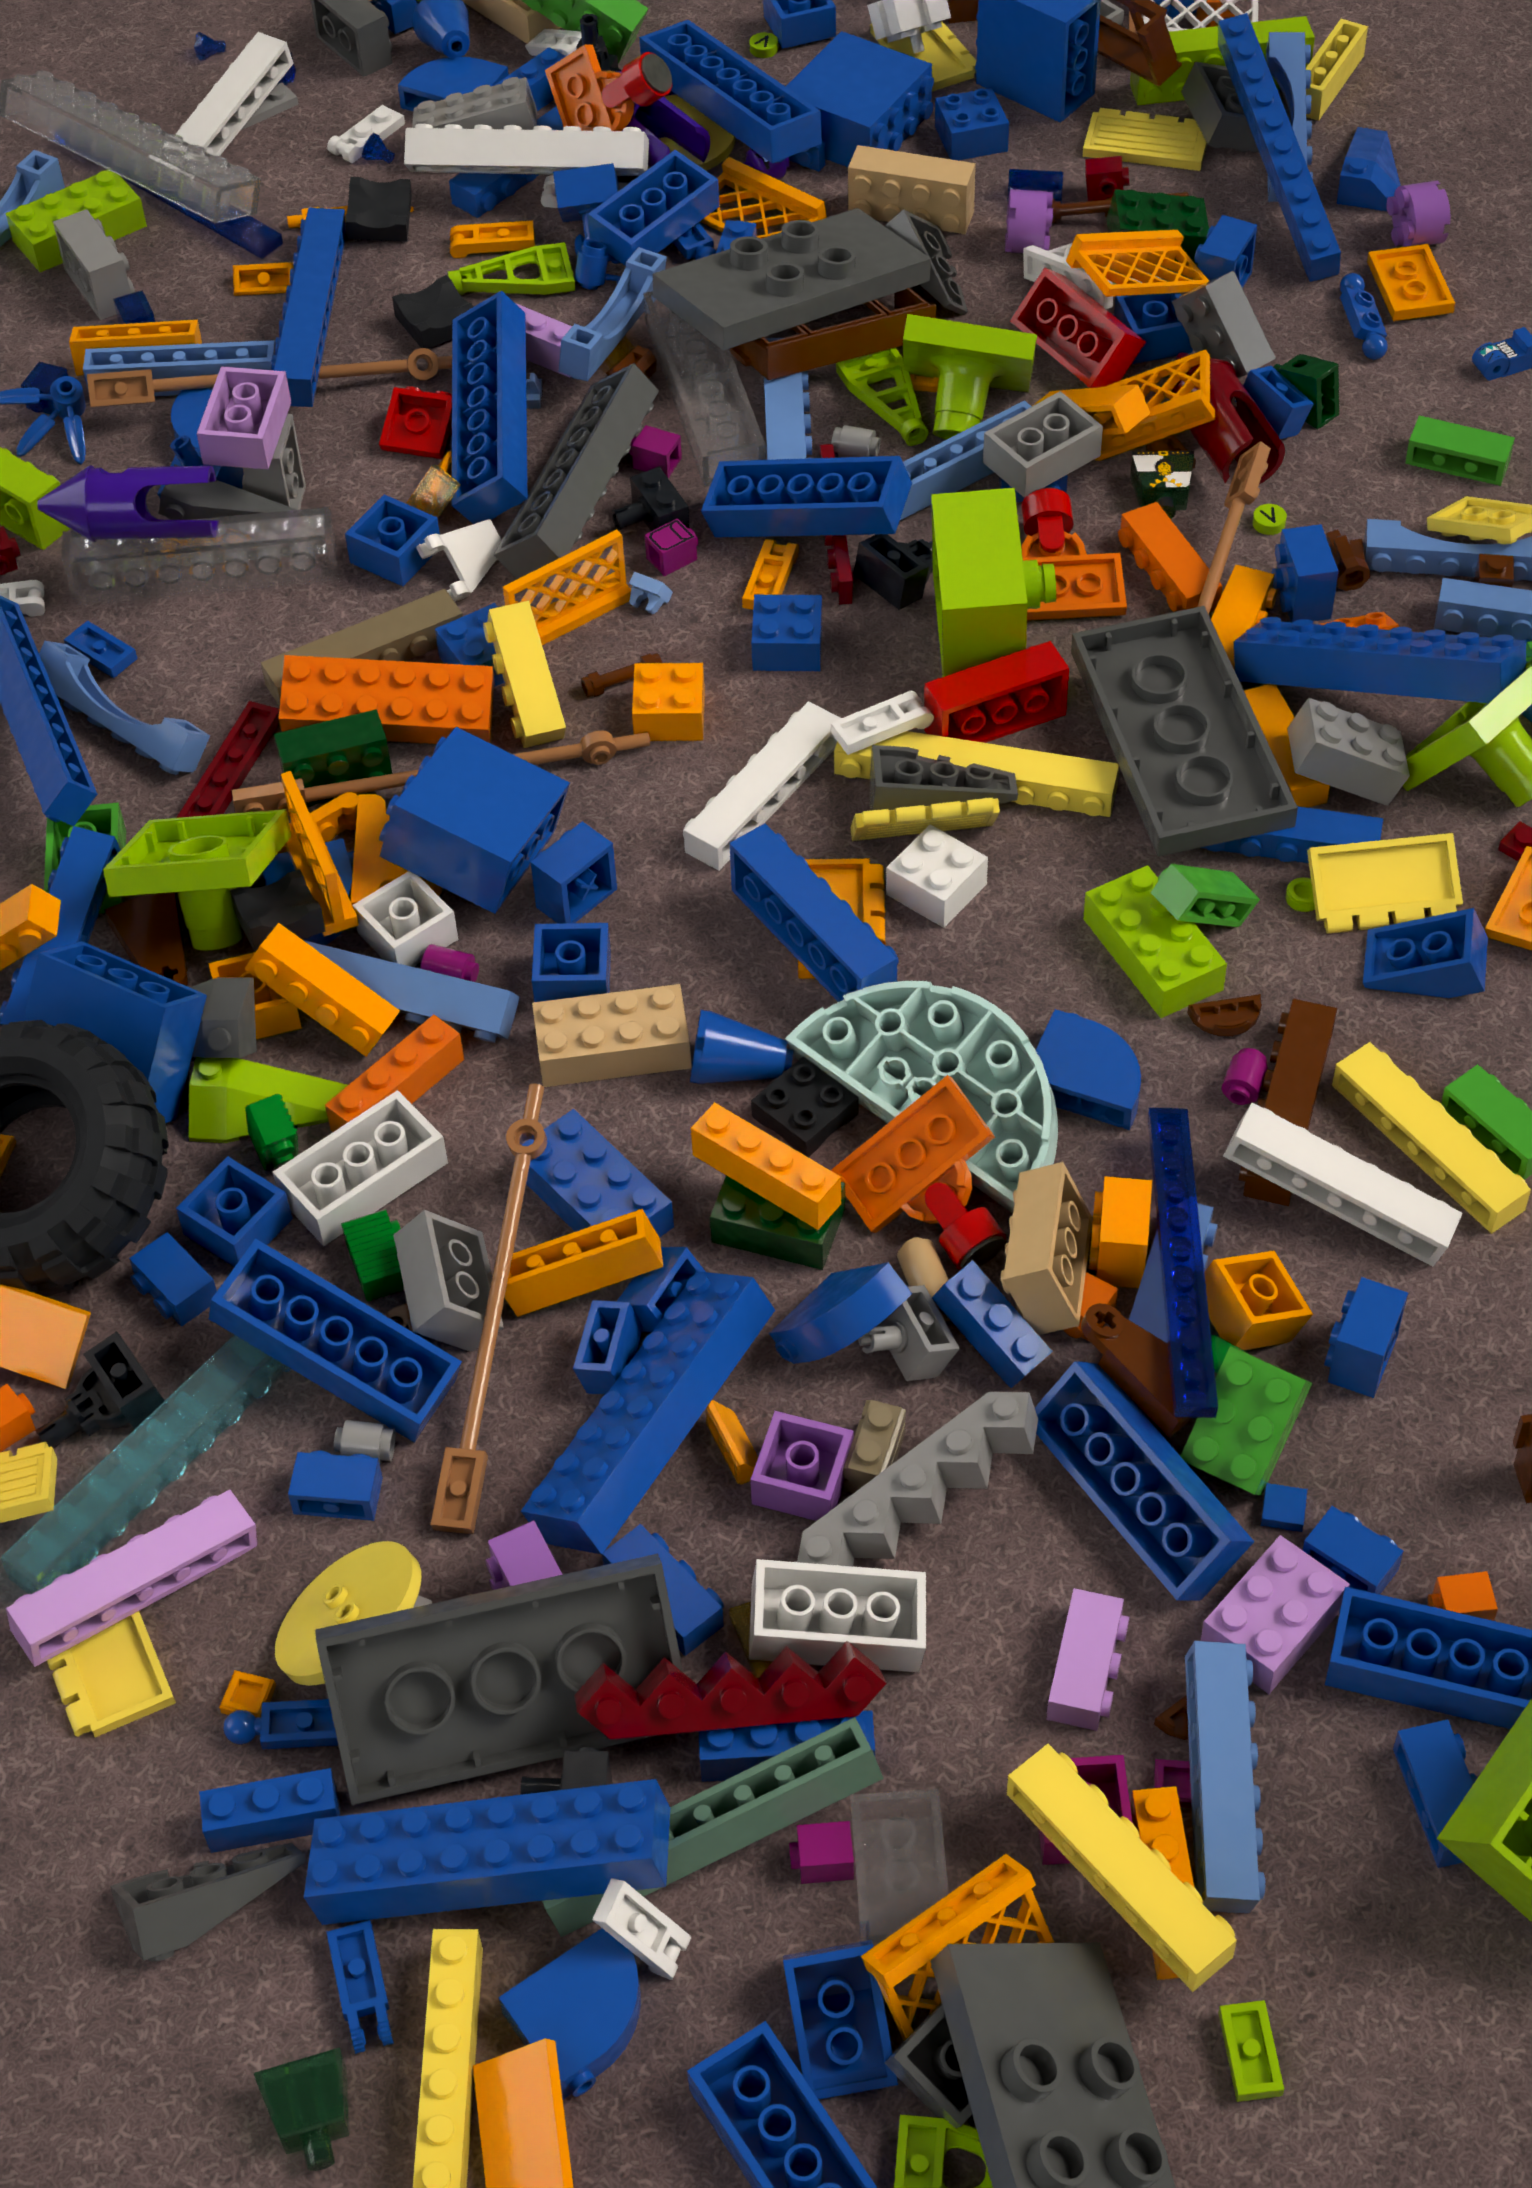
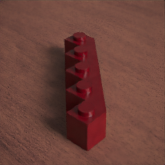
M846 1641L819 1672L786 1646L758 1678L725 1652L697 1684L665 1657L637 1689H634L602 1663L574 1697L577 1713L609 1739H621L858 1716L887 1683L880 1668L850 1642Z

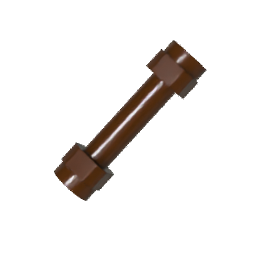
M649 653L640 656V662L638 663H662V660L658 653ZM634 664L602 675L595 671L582 677L581 686L587 698L604 694V688L634 679Z

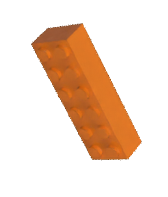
M284 655L279 709L281 731H288L377 709L387 741L437 744L442 736L447 738L453 729L458 727L490 743L495 684L493 666Z

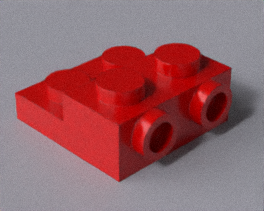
M413 386L405 388L394 387L379 441L381 450L443 459L448 436H452V394L445 391L425 392Z

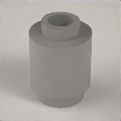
M844 425L843 428H835L831 444H833L834 453L838 454L840 458L878 456L881 440L879 437H876L875 430Z
M346 1420L343 1428L337 1427L334 1451L340 1452L342 1456L365 1454L371 1458H378L379 1464L382 1461H392L396 1432L395 1429L386 1428V1424Z

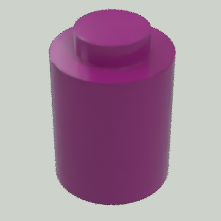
M430 944L424 952L420 969L476 982L479 964L475 963L473 954Z

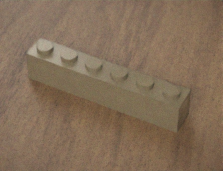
M442 589L261 662L265 685L280 707L284 655L405 661L415 656H422L428 651L437 648L435 628L463 617V613L446 589Z

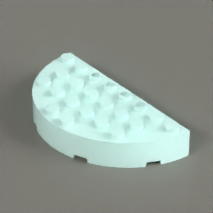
M898 981L873 985L844 995V1000L831 1005L825 1010L823 1007L818 1009L785 1038L790 1049L794 1050L793 1055L796 1059L799 1060L804 1057L858 1096L859 1104L887 1124L945 1076L952 1077L995 1136L993 1140L966 1161L972 1175V1185L1011 1213L1014 1211L1013 1192L1017 1190L1019 1173L1054 1163L1058 1140V1118L1054 1095L1042 1061L1027 1035L1014 1020L996 1005L976 994L952 986V989L934 986L928 981Z

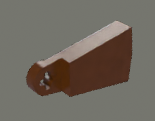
M175 892L141 895L104 909L109 926L134 964L166 978L172 977L173 981L185 986L188 985V970Z
M1101 1303L1094 1304L1088 1308L1081 1322V1330L1084 1336L1103 1354L1098 1365L1168 1437H1171L1194 1419L1202 1409L1217 1373L1123 1317L1116 1308ZM1104 1321L1109 1325V1327L1105 1326L1101 1328L1097 1325V1323L1100 1324Z

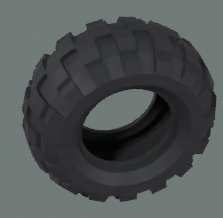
M43 1020L9 1022L8 1025H2L0 1031V1134L20 1116L44 1107L67 1108L75 1127L76 1144L73 1161L59 1187L42 1202L28 1209L18 1212L0 1213V1284L24 1289L45 1297L74 1289V1286L79 1285V1279L85 1276L92 1279L99 1277L120 1261L117 1255L130 1241L138 1243L151 1223L147 1216L154 1200H161L168 1173L167 1168L162 1165V1155L167 1154V1148H169L165 1117L156 1108V1093L143 1072L137 1069L123 1053L111 1044L106 1043L88 1030L68 1023H60L53 1026L45 1023Z

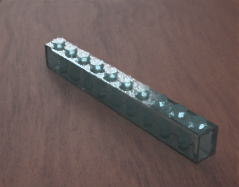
M236 1335L232 1336L54 1506L53 1511L47 1512L0 1557L8 1578L28 1594H33L50 1585L59 1576L71 1574L88 1565L112 1538L120 1536L125 1531L129 1522L142 1509H147L154 1503L158 1494L171 1481L179 1479L185 1472L186 1467L200 1453L208 1451L216 1437L228 1426L237 1423L243 1411L256 1399L262 1398L269 1391L271 1384L283 1372H288L291 1368Z

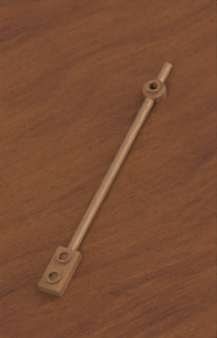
M419 348L414 350L407 359L321 366L318 379L408 372L414 379L425 381L432 378L440 369H452V356L437 357L433 351L427 348ZM418 359H424L427 362L428 366L425 371L417 368L416 363ZM151 369L87 374L90 408L155 402L154 392L213 388L218 374L152 379Z
M1261 441L1240 455L1224 506L1229 508V512L1197 607L1205 606L1208 615L1245 504L1250 505L1259 495L1260 488L1258 486L1261 477L1268 468L1266 461L1271 448Z
M594 731L585 735L578 744L513 755L533 765L583 757L587 763L601 765L607 763L615 755L616 751L650 746V737L648 732L613 738L607 731ZM418 770L304 788L302 779L295 781L306 804V802L335 798L347 792L359 794L402 787L410 775L416 777ZM282 782L232 790L235 813L286 809L287 816H289Z
M533 1083L529 1085L523 1119L514 1122L506 1134V1141L511 1153L515 1156L460 1447H445L430 1524L433 1530L474 1534L488 1461L486 1451L476 1450L530 1161L539 1157L547 1147V1136L543 1126L538 1122L544 1093V1086ZM525 1140H534L533 1144L529 1146H522Z

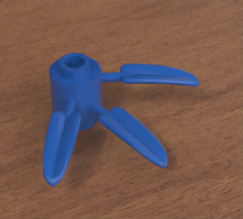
M579 234L575 238L574 243L577 258L574 279L580 283L582 288L590 290L597 289L598 286L605 284V280L617 281L618 284L621 276L606 274L609 261L614 264L620 263L606 251L607 245L594 240L584 241L585 238Z
M63 376L56 379L51 385V394H40L39 389L35 387L16 388L0 392V405L37 404L40 400H52L54 411L49 416L41 414L24 433L16 448L17 456L22 457L27 454L55 425L54 419L59 416L63 419L68 444L74 460L80 465L84 463L86 448L80 416L85 411L86 403L82 385L76 378Z

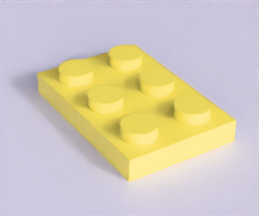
M1466 496L1427 517V530L1441 532L1446 537L1465 535L1469 536L1470 540L1493 539L1497 540L1498 544H1512L1517 541V538L1532 532V505Z

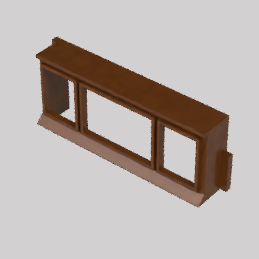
M1116 0L1129 8L1137 34L1100 15L1098 53L1158 87L1161 86L1182 66V63L1176 60L1177 55L1165 22L1167 9L1150 0ZM1142 15L1150 19L1146 24H1144Z
M907 288L894 293L895 310L890 311L875 299L863 304L877 315L814 331L801 324L791 328L798 335L771 342L762 337L729 348L728 352L745 367L751 365L767 380H772L903 346L907 314L936 318V304L930 305L913 290Z

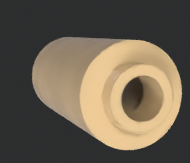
M919 1237L907 1240L898 1251L897 1259L908 1286L925 1285L932 1298L949 1280L934 1243L931 1240ZM935 1303L944 1321H950V1319Z

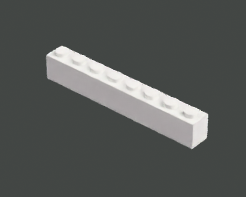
M416 124L415 128H406L404 165L410 172L553 175L554 171L614 163L617 176H640L648 170L649 139L645 132H641V129L636 127H625L623 131H611L608 127L599 126L594 127L593 131H581V128L576 126H565L563 130H552L548 126H534L533 130H522V127L516 125H506L504 129H492L488 125H475L474 129H463L462 126L456 124H447L444 128H433L429 124Z

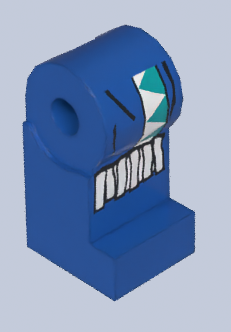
M1525 327L1513 331V336L1509 339L1481 345L1474 352L1472 362L1489 381L1531 369L1532 335Z

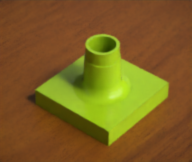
M907 314L903 336L904 370L909 371V374L939 378L933 434L947 440L981 423L989 387L1029 393L1037 334Z
M1532 660L1526 663V670L1489 703L1466 702L1406 755L1410 777L1403 785L1406 791L1418 786L1461 759L1471 756L1496 786L1506 793L1516 807H1520L1532 799V739L1519 721V715L1532 704Z
M282 809L149 820L103 869L109 897L177 892L194 949L207 951L232 946L242 939L240 922L235 915L230 890L237 887L252 886L291 838L287 811Z

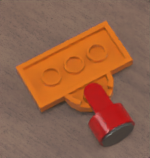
M583 45L545 70L563 127L576 126L580 127L581 131H593L594 127L599 126L608 127L611 131H622L632 118L634 103L647 107L669 94L672 88V76L667 64L662 58L651 52H645L623 67L622 72L619 73L615 71H601L593 45Z
M1041 488L1027 495L1021 505L1024 532L1027 535L1021 546L1023 561L1037 560L1038 566L1042 565V563L1054 564L1056 577V602H1040V608L1027 609V620L1126 615L1127 603L1120 553L1087 554L1084 543L1076 532L1072 535L1069 534L1073 529L1074 523L1071 499L1066 492L1056 488Z
M948 1075L830 1170L841 1176V1182L845 1183L846 1197L873 1233L883 1229L902 1212H905L909 1217L928 1224L939 1223L944 1229L939 1237V1243L958 1270L963 1269L972 1260L978 1267L982 1266L995 1257L1005 1245L1006 1234L987 1208L980 1207L969 1212L965 1208L972 1191V1175L966 1161L993 1140L995 1136L954 1079Z

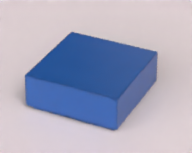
M1266 1483L1261 1526L1302 1532L1308 1489Z

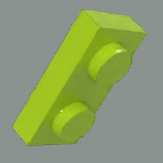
M1265 2000L1220 2006L1218 2014L1237 2102L1283 2096L1284 2085Z

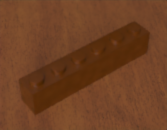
M1293 999L1290 1012H1282L1277 1034L1283 1035L1282 1042L1274 1041L1270 1062L1276 1063L1274 1070L1267 1069L1262 1091L1268 1092L1266 1100L1259 1098L1258 1106L1272 1111L1275 1115L1296 1126L1303 1127L1306 1130L1309 1129L1334 1030L1337 1008ZM1241 1166L1238 1181L1245 1182L1243 1196L1289 1206L1292 1192Z

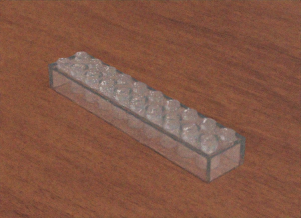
M37 71L36 74L28 76L17 74L14 78L1 80L0 116L214 223L257 214L261 178L250 174V170L247 168L234 166L228 163L227 159L222 156L205 152V148L202 146L191 145L183 141V137L161 130V127L157 124L146 123L140 120L138 115L118 109V106L114 103L103 102L97 99L94 93L81 91L75 88V85L71 82L60 81L54 78V74L51 72Z

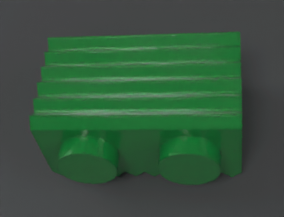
M275 1094L245 1107L247 1131L264 1170L270 1168L276 1170L299 1154L297 1129L294 1128V1122L291 1121V1115H289L285 1102H283L282 1095Z
M384 1209L341 1223L345 1243L366 1301H372L381 1296L384 1297L388 1294L403 1291L404 1285L393 1236L401 1229L398 1220L390 1221L387 1211Z

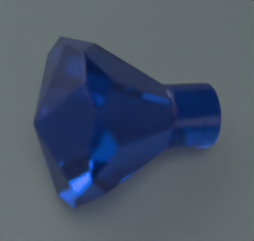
M198 32L194 42L196 56L200 61H203L216 52H225L226 43L224 40L215 41Z
M371 134L364 143L362 158L365 160H383L389 164L392 162L395 153L386 148L378 134Z

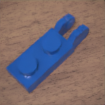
M371 1920L327 1931L342 2012L345 2021H348L355 2054L366 2051V2038L364 2030L361 2029L359 2018L374 2013L377 2016V2031L383 2046L394 2044L387 2010L390 2007Z

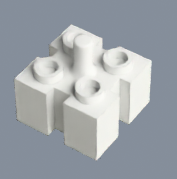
M881 0L867 5L876 40L887 37L889 43L910 37L914 54L925 50L921 33L942 27L941 21L951 18L947 0Z

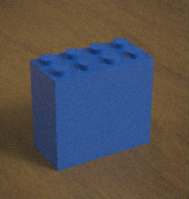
M978 0L976 84L985 88H992L995 93L1061 123L1095 94L1101 0Z
M843 31L785 86L820 110L822 141L825 142V159L845 167L849 166L857 145L898 151L902 142L909 135H913L918 125L924 119H929L933 112V102H931L934 78L932 77L931 63Z
M455 727L447 738L442 736L439 739L433 756L427 755L423 759L416 777L410 775L403 787L402 794L400 796L394 795L386 810V814L390 816V819L384 825L379 840L383 842L379 857L496 914L531 866L530 862L542 851L554 834L570 782Z
M80 941L38 953L23 1021L43 1020L45 1023L53 1026L60 1023H68L88 1030L106 1043L114 1046L137 1069L143 1072L156 1093V1108L165 1117V1123H168L178 1117L207 995Z

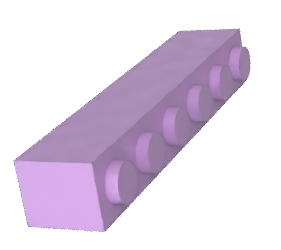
M231 1490L218 1496H211L196 1508L182 1515H175L169 1518L162 1526L145 1535L140 1534L133 1537L126 1545L111 1553L95 1557L88 1565L77 1571L59 1576L43 1589L18 1598L12 1605L6 1608L10 1631L33 1666L36 1667L257 1546L256 1525Z

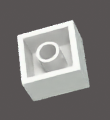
M929 825L886 867V895L945 928L987 885L988 857L938 828Z
M410 871L352 905L358 918V934L386 961L415 967L422 962L424 952L430 944L447 947L459 940L454 911L418 875Z

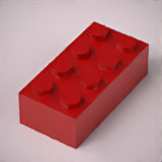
M1045 267L1010 320L1022 332L1037 334L1036 344L1089 388L1105 387L1120 381L1146 343V341L1066 276Z
M1048 641L927 682L924 686V707L930 710L934 719L924 731L930 735L987 743L1065 716L1067 710L1069 667L1053 643Z

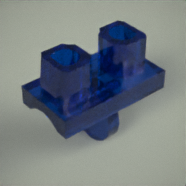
M1009 169L1008 198L1010 189L1053 192L1054 200L1061 201L1062 204L1064 172Z

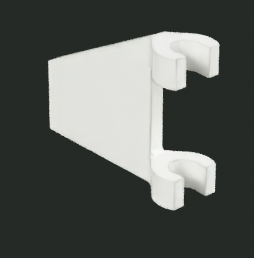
M491 519L441 535H429L424 539L425 543L419 544L416 548L422 559L428 558L442 550L445 551L460 581L452 583L449 586V590H446L454 602L468 597L497 560L494 553L502 540Z

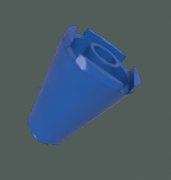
M422 0L419 4L415 5L411 19L413 30L420 41L449 58L462 57L467 53L470 46L469 15L462 0Z
M701 1010L690 1082L707 1084L776 1079L783 1074V1071L788 1070L792 1066L794 1050L787 1049L786 1040L710 1010Z

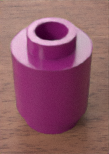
M1243 1048L1232 1057L1221 1087L1223 1094L1232 1103L1245 1105L1257 1101L1268 1069L1267 1059L1263 1053L1253 1048Z

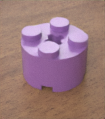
M1439 181L1399 186L1395 190L1394 196L1387 198V212L1392 216L1393 222L1391 238L1395 246L1434 245L1446 241L1448 233L1443 234L1444 225L1450 224V205L1445 189L1439 190L1437 185L1441 184Z
M1010 189L1006 219L1005 252L1023 253V248L1032 245L1049 251V227H1052L1053 192Z

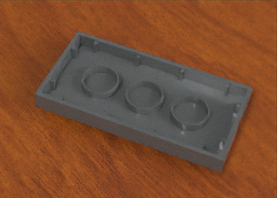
M856 208L815 222L806 220L790 221L782 226L781 233L762 239L750 236L740 237L731 242L730 249L653 273V297L719 348L726 350L930 281L931 258L865 212Z
M1205 606L1072 633L1071 654L1158 857L1295 827L1298 811L1296 802Z
M658 1553L315 1630L316 1644L351 1805L564 1757V1751H576L583 1747L599 1749L652 1737L609 1739L577 1713L574 1695L602 1663L634 1689H637L664 1657L683 1672L663 1566Z
M1100 1942L948 1944L930 1961L993 2188H1176L1168 2164L1167 2152L1161 2141L1141 2077L1139 2061L1133 2051Z

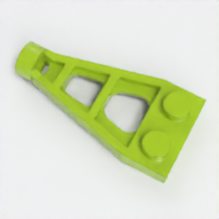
M565 242L533 246L459 268V270L447 271V276L452 280L460 295L466 292L498 293L500 291L514 294L546 295L575 291V280ZM529 263L537 264L539 267L540 277L536 279H520L513 274V270L516 267ZM500 270H505L507 279H483V275Z
M896 347L836 363V373L847 389L894 427L907 445L914 446L926 440L928 429L922 421L909 371L904 370L903 357ZM891 377L895 379L897 385L879 392L868 386V384ZM904 399L907 406L895 410L886 405Z
M900 2115L894 2188H947L943 2183L944 2157L949 2150L954 2148L974 2153L984 2161L986 2166L985 2178L980 2185L974 2188H993L977 2129L964 2124L955 2129L945 2118Z

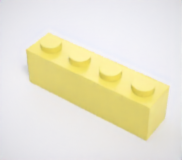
M1340 19L1307 65L1306 70H1311L1310 89H1306V95H1311V112L1306 114L1307 118L1318 121L1321 119L1364 57L1368 26Z
M524 601L489 609L488 620L483 623L487 642H493L496 654L492 655L496 674H502L505 686L501 687L506 707L512 706L514 718H511L514 737H521L523 748L564 739L566 725L530 602Z

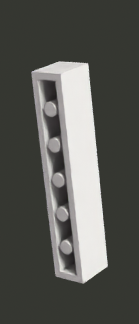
M257 32L160 153L169 174L196 184L204 177L294 64L287 42Z
M809 701L799 712H794L789 718L788 723L779 732H775L770 737L766 746L758 754H753L748 760L747 765L737 775H733L729 779L726 787L716 797L714 796L709 799L701 813L695 819L692 818L687 822L683 830L685 853L720 871L730 860V842L764 824L835 750L837 740L831 733V723L842 718Z
M1254 1103L1250 1104L1240 1120L1223 1155L1227 1159L1432 1267L1448 1248L1462 1216V1212L1450 1207L1446 1202L1429 1196L1414 1188L1411 1184L1389 1175L1377 1166L1349 1154L1341 1147L1330 1144L1311 1134L1305 1128L1296 1126L1275 1115L1272 1111Z

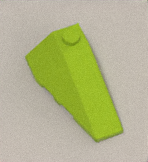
M196 1057L189 1084V1141L214 1143L239 1141V1137L249 1135L245 1107L275 1094L282 1095L283 1102H285L288 1113L291 1115V1121L294 1122V1126L296 1125L301 1128L329 1122L325 1104L348 1085L240 1058Z

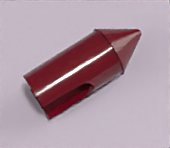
M1181 352L1177 355L1176 360L1191 354ZM1210 358V403L1215 409V420L1190 428L1189 431L1225 484L1230 477L1229 468L1233 459L1238 463L1240 455L1260 441L1271 449L1266 461L1268 468L1261 477L1259 483L1261 484L1269 479L1282 464L1285 456V446L1237 378L1234 367L1227 361ZM1200 364L1191 367L1186 374L1192 376ZM1180 380L1171 392L1177 393L1186 382ZM1195 386L1191 392L1200 390V388ZM1233 397H1235L1237 402L1236 410L1231 403Z

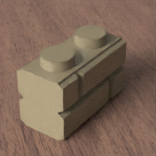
M866 1400L862 1419L859 1421L843 1468L844 1491L855 1493L896 1462L906 1432L905 1409L874 1400Z

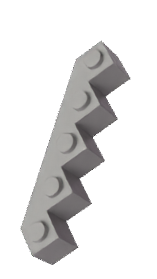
M986 1393L805 1529L802 1533L797 1562L853 1567L854 1558L895 1559L901 1523L941 1524L947 1488L987 1489L993 1453L1033 1454L1038 1417L1030 1393Z

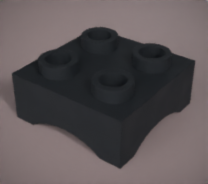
M350 176L348 209L345 220L347 239L407 242L412 199L411 179L374 182L362 177Z
M447 275L438 278L429 287L411 294L401 293L392 297L394 314L397 320L421 348L427 349L451 340L452 320L474 307L463 299Z
M300 869L289 872L280 880L266 886L256 888L237 887L230 890L235 915L254 952L257 951L278 923L301 939H308L313 935L326 932L322 909L318 901L310 893Z
M802 1057L751 1100L752 1118L779 1134L793 1149L809 1157L818 1150L833 1132L841 1126L848 1124L859 1114V1097L809 1060Z

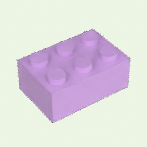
M221 366L197 431L203 464L269 469L291 405L286 371Z
M1280 1535L1204 1620L1201 1641L1246 1644V1659L1252 1660L1253 1663L1252 1682L1270 1694L1339 1614L1344 1589L1349 1587L1350 1584Z

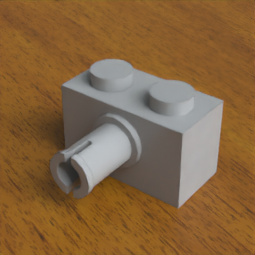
M925 1285L909 1286L908 1289L912 1295L878 1324L877 1327H874L858 1339L859 1345H871L862 1348V1351L865 1353L890 1350L906 1381L935 1378L941 1374L960 1348Z

